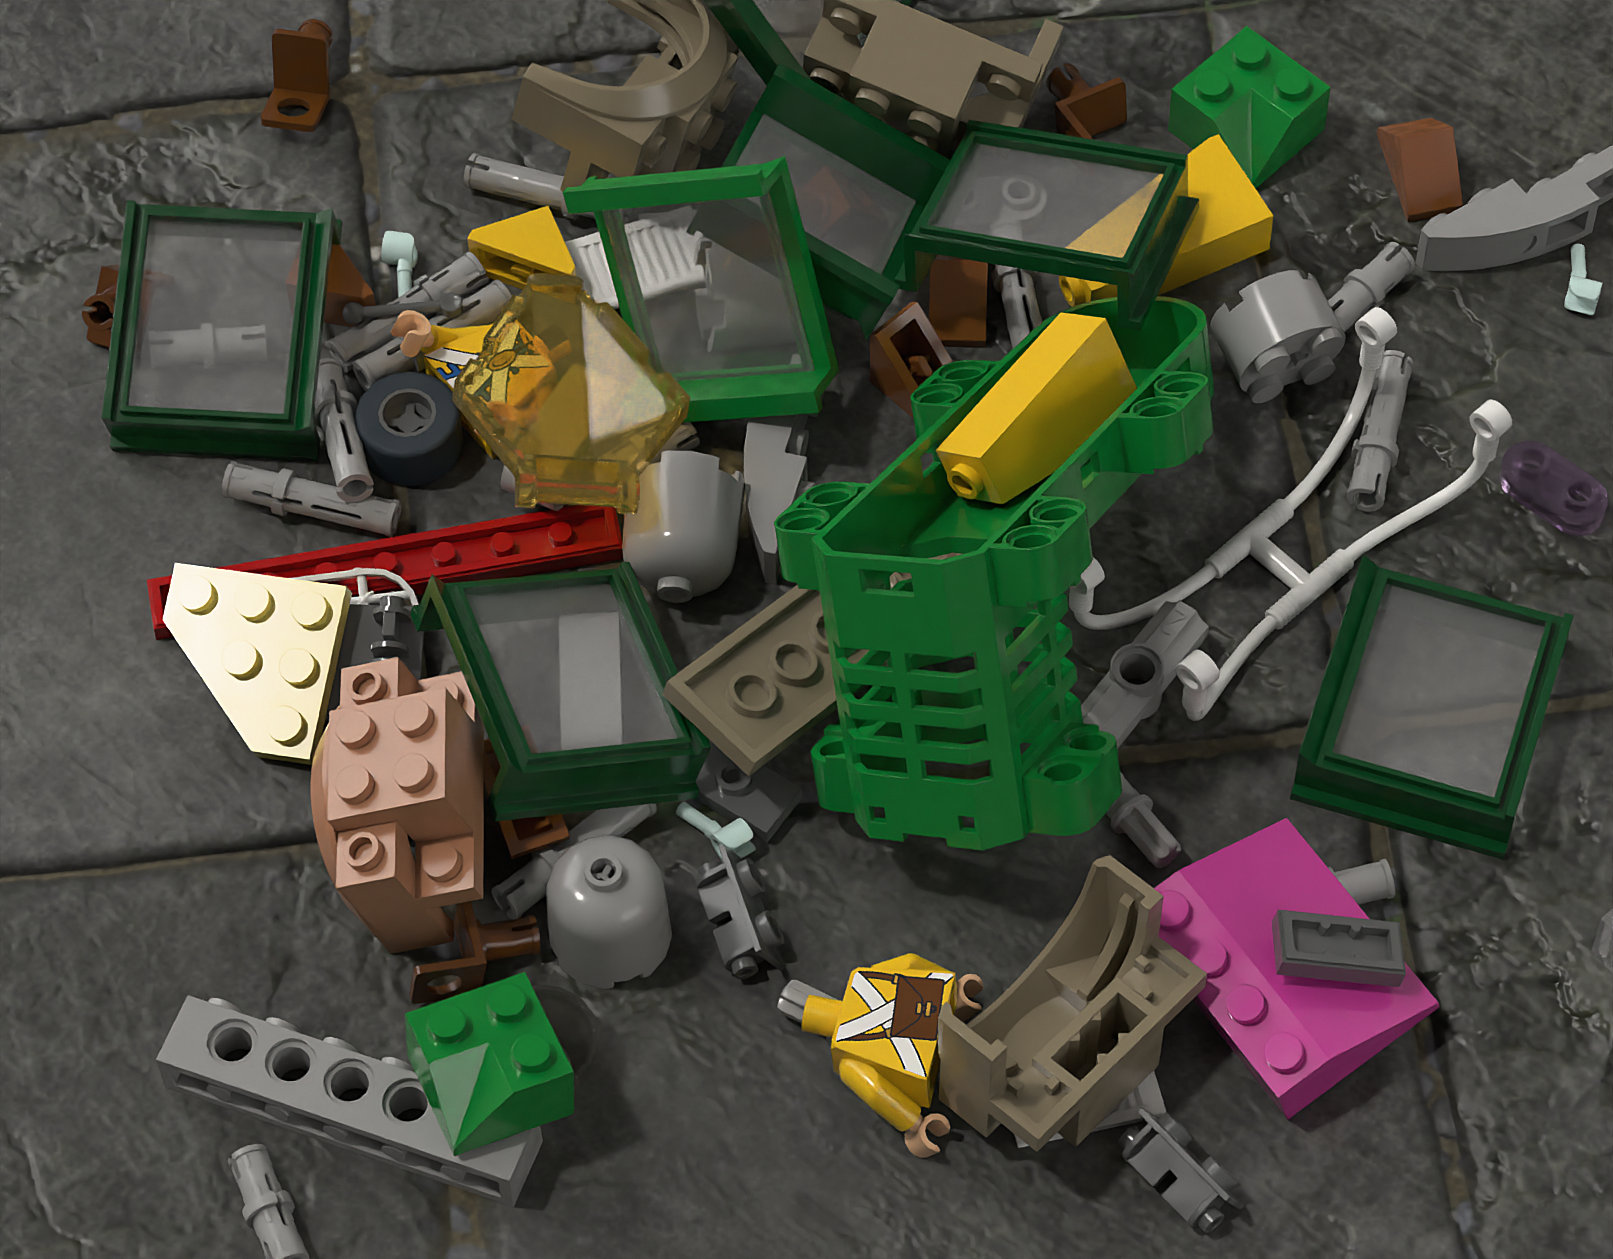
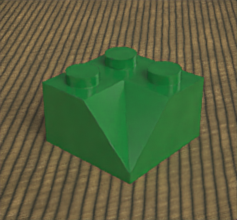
M1246 26L1171 89L1168 131L1193 150L1208 138L1219 134L1256 189L1325 129L1331 87Z
M525 972L405 1013L407 1056L454 1156L574 1114V1071Z

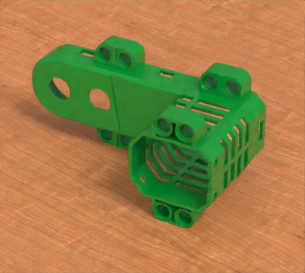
M1157 296L1141 331L1118 327L1117 297L1095 300L1070 307L1047 318L1001 361L960 360L943 365L910 396L916 441L870 484L828 482L816 485L805 491L776 518L774 527L783 578L797 583L798 589L820 591L840 718L835 725L829 724L824 729V736L811 750L818 801L821 807L831 811L854 813L855 820L869 838L904 842L908 838L907 834L946 838L947 847L986 850L1024 839L1028 833L1071 836L1083 833L1094 827L1120 797L1123 789L1115 736L1109 732L1100 731L1099 725L1083 723L1080 699L1069 691L1078 681L1076 665L1064 656L1073 646L1072 633L1059 620L1069 611L1067 595L1064 592L1070 586H1077L1081 582L1080 575L1093 560L1089 529L1141 474H1154V469L1175 467L1186 462L1192 455H1199L1203 451V444L1214 431L1211 407L1214 383L1205 313L1196 305L1185 300ZM1061 312L1106 318L1137 389L1054 473L1004 504L959 497L947 480V473L936 449ZM924 453L932 454L934 462L922 471L921 456ZM950 553H960V554H961V555H957V556H954V557L946 558V559H943V560H939V559H928V558L937 557V556H941V555H946V554H950ZM894 572L911 573V579L898 581L892 588L889 577ZM1015 627H1026L1014 641L1013 629ZM857 649L869 650L856 664L850 663L847 660ZM966 656L974 658L975 669L961 673L917 670L918 667ZM887 660L888 667L881 666ZM1021 661L1032 662L1028 666V668L1021 675H1019V663ZM861 685H873L862 699H856L853 696L854 692ZM892 695L893 702H885ZM975 739H985L983 741L972 743L969 745L958 744ZM1021 743H1029V744H1031V745L1026 749V751L1021 755V753H1020V744H1021ZM925 760L965 765L988 760L990 775L975 780L927 775ZM876 807L884 808L886 818L875 817L874 809ZM962 816L974 817L975 828L964 827Z

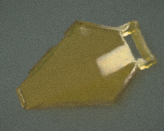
M532 274L528 277L527 284L520 295H513L483 338L482 351L476 360L470 358L455 379L452 401L514 475L515 507L535 508L536 502L616 507L619 514L636 515L640 501L639 476L686 419L691 397L669 372L660 374L655 372L648 363L650 350L608 302L596 304L583 289L584 281L582 278L571 275Z

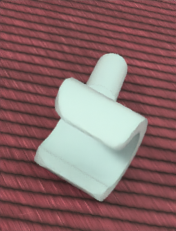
M386 231L382 243L381 259L384 264L398 265L399 298L412 288V267L414 268L417 263L418 252L411 234Z
M1574 244L1571 247L1572 272L1564 307L1593 316L1602 283L1586 279L1585 247L1582 244Z
M683 802L678 806L676 814L703 832L711 840L716 853L722 861L719 846L723 844L740 858L756 850V847L750 842L753 832L742 818H738L722 828L716 821H712L688 803Z

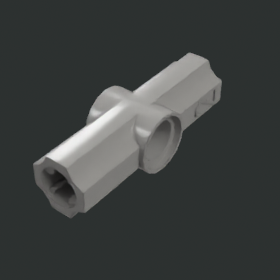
M1180 600L1173 603L1165 601L1131 644L1122 646L1114 653L1109 672L1081 705L1083 723L1099 725L1100 731L1109 732L1114 735L1118 749L1141 719L1150 717L1155 713L1161 704L1162 693L1177 675L1176 666L1194 650H1197L1208 636L1209 626L1199 617L1197 610ZM1136 678L1147 683L1134 685L1125 680Z

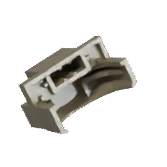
M607 0V3L639 19L663 36L659 40L657 49L661 50L660 57L657 59L648 54L623 86L593 84L534 63L529 66L522 78L511 120L571 151L560 188L561 191H564L567 187L581 186L592 176H598V179L608 178L610 173L617 177L695 170L701 157L699 152L704 147L710 151L716 145L726 123L725 120L719 118L720 113L726 110L738 87V82L731 78L740 49L704 0Z
M824 0L822 17L804 54L803 69L813 82L834 94L841 93L846 101L948 158L951 149L958 148L967 131L966 124L968 120L1018 128L1023 127L1058 50L1064 26L1045 19L1035 44L1027 57L894 0ZM860 33L868 35L863 48L857 37ZM977 82L986 85L989 93L970 98ZM981 145V158L991 160L997 157L1007 162L1012 152L1010 149Z
M1111 855L1096 859L1092 863L1078 900L1061 927L1031 965L995 1002L966 1025L952 1014L949 1003L946 1002L942 1005L938 1017V1052L941 1061L938 1099L985 1137L1002 1123L1036 1152L1056 1133L1060 1134L1073 1146H1078L1159 1066L1164 1027L1206 986L1207 973L1159 937L1164 896Z

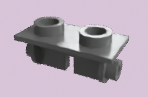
M726 845L719 846L724 863L711 861L700 866L696 886L709 921L715 924L729 916L732 917V921L713 930L725 969L733 972L736 979H746L755 975L758 972L757 964L764 960H767L780 971L786 969L778 946L784 944V936L775 917L770 911H765L760 893L765 891V883L759 869L750 858L743 860Z
M1142 1107L1137 1111L1148 1124L1142 1130L1136 1125L1132 1126L1122 1134L1118 1140V1144L1124 1149L1122 1158L1129 1162L1154 1188L1171 1172L1178 1178L1161 1196L1187 1221V1224L1192 1229L1200 1227L1205 1233L1214 1230L1224 1218V1214L1219 1208L1225 1202L1238 1209L1244 1206L1231 1192L1238 1183L1236 1179L1212 1156H1209L1202 1163L1186 1147L1194 1137L1171 1114L1166 1111L1158 1118Z

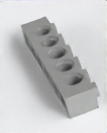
M188 995L156 1058L163 1084L166 1088L511 1207L515 1206L543 1142L541 1126L454 1156L412 1066L393 1057H384L380 1061L360 1054L352 1045L337 1038L326 1037L322 1041L301 1034L295 1026L282 1019L270 1017L263 1021L245 1015L234 1004L219 998H210L207 1002ZM237 1049L250 1051L241 1060L233 1062L223 1060L231 1051ZM303 1069L308 1071L299 1080H281V1077L290 1070ZM350 1089L366 1091L360 1099L348 1102L338 1099L342 1093ZM415 1108L425 1111L419 1119L405 1122L397 1119L400 1113L408 1109Z

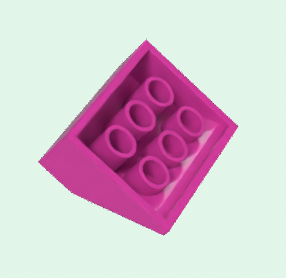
M1288 818L1178 870L1154 888L1164 896L1159 937L1207 973L1206 986L1193 999L1287 1120L1440 1007L1437 1000L1406 963V976L1400 987L1276 974L1272 920L1277 910L1369 919Z

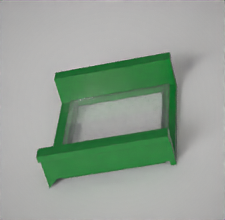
M786 156L763 164L598 179V176H592L581 186L567 187L562 192L568 214L594 212L640 380L639 385L621 405L627 426L810 414L821 411L823 407L820 396L840 370Z

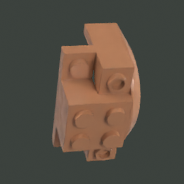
M399 657L341 669L340 705L336 710L329 711V723L314 754L310 783L311 807L316 837L329 876L348 909L390 954L454 942V922L441 907L483 899L484 725L462 671L417 680ZM407 834L416 843L415 860L410 848Z

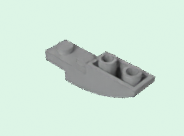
M1613 145L1598 154L1588 153L1584 155L1571 169L1553 179L1544 178L1530 188L1527 194L1513 179H1510L1494 189L1485 188L1471 198L1468 204L1448 215L1442 213L1433 217L1421 229L1416 257L1417 266L1422 271H1464L1508 265L1546 254L1592 233L1598 206L1613 198Z
M794 353L790 364L802 363L800 355ZM824 392L820 396L821 403L823 401ZM819 413L753 417L748 419L744 445L745 509L751 546L765 583L776 585L781 572L774 521L805 491L816 486L815 482L808 481L807 457H805L808 445L809 431L804 428L808 416L817 417Z

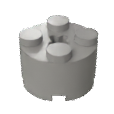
M1299 270L1283 271L1255 281L1239 291L1243 299L1240 304L1229 312L1224 303L1211 320V331L1241 389L1249 394L1254 403H1263L1273 399L1281 393L1285 385L1303 379L1305 384L1312 385L1328 378L1336 369L1332 360L1341 351L1346 339L1345 333L1314 275L1309 273L1308 278L1303 279Z

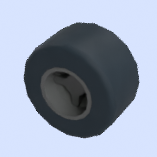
M412 371L391 374L373 383L361 397L355 414L357 431L363 443L367 465L375 475L389 483L404 486L427 484L447 474L459 460L464 439L458 400L444 382L432 375Z

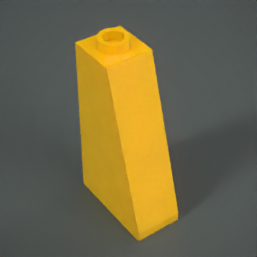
M1219 134L1208 138L1187 154L1188 197L1199 198V209L1158 295L1267 251L1270 248L1274 215ZM1163 174L1070 244L1067 249L1123 258ZM1059 276L1062 294L1071 307L1095 300L1117 297V285Z
M1061 312L936 449L947 473V480L959 497L1004 504L1054 473L1137 389L1106 318Z

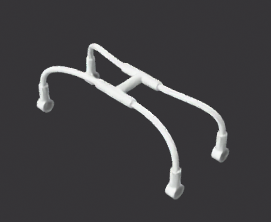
M1372 308L1355 324L1357 335L1362 341L1359 358L1362 370L1354 397L1339 430L1318 463L1284 500L1277 499L1263 513L1259 514V516L1219 548L1218 551L1207 558L1205 566L1178 586L1144 604L1109 615L1091 614L1089 611L1093 606L1094 587L1105 578L1101 565L1094 557L1092 563L1080 575L1081 582L1077 586H1070V609L1074 612L1075 618L1082 626L1093 630L1120 628L1149 618L1156 614L1165 601L1173 603L1185 599L1214 577L1221 578L1249 554L1291 589L1270 609L1266 610L1265 618L1239 644L1220 670H1218L1214 661L1200 650H1194L1176 666V673L1184 684L1182 704L1186 709L1188 718L1192 721H1198L1208 713L1238 669L1274 629L1279 630L1287 625L1296 615L1352 569L1357 558L1383 540L1433 513L1468 490L1482 476L1489 462L1494 460L1499 438L1513 425L1509 412L1502 404L1496 400H1487L1469 417L1470 424L1476 433L1472 452L1475 459L1462 476L1433 496L1376 527L1345 550H1336L1335 553L1310 574L1272 543L1268 538L1293 517V510L1320 484L1343 452L1358 425L1373 386L1376 370L1382 365L1385 344L1397 334L1394 320L1381 308Z

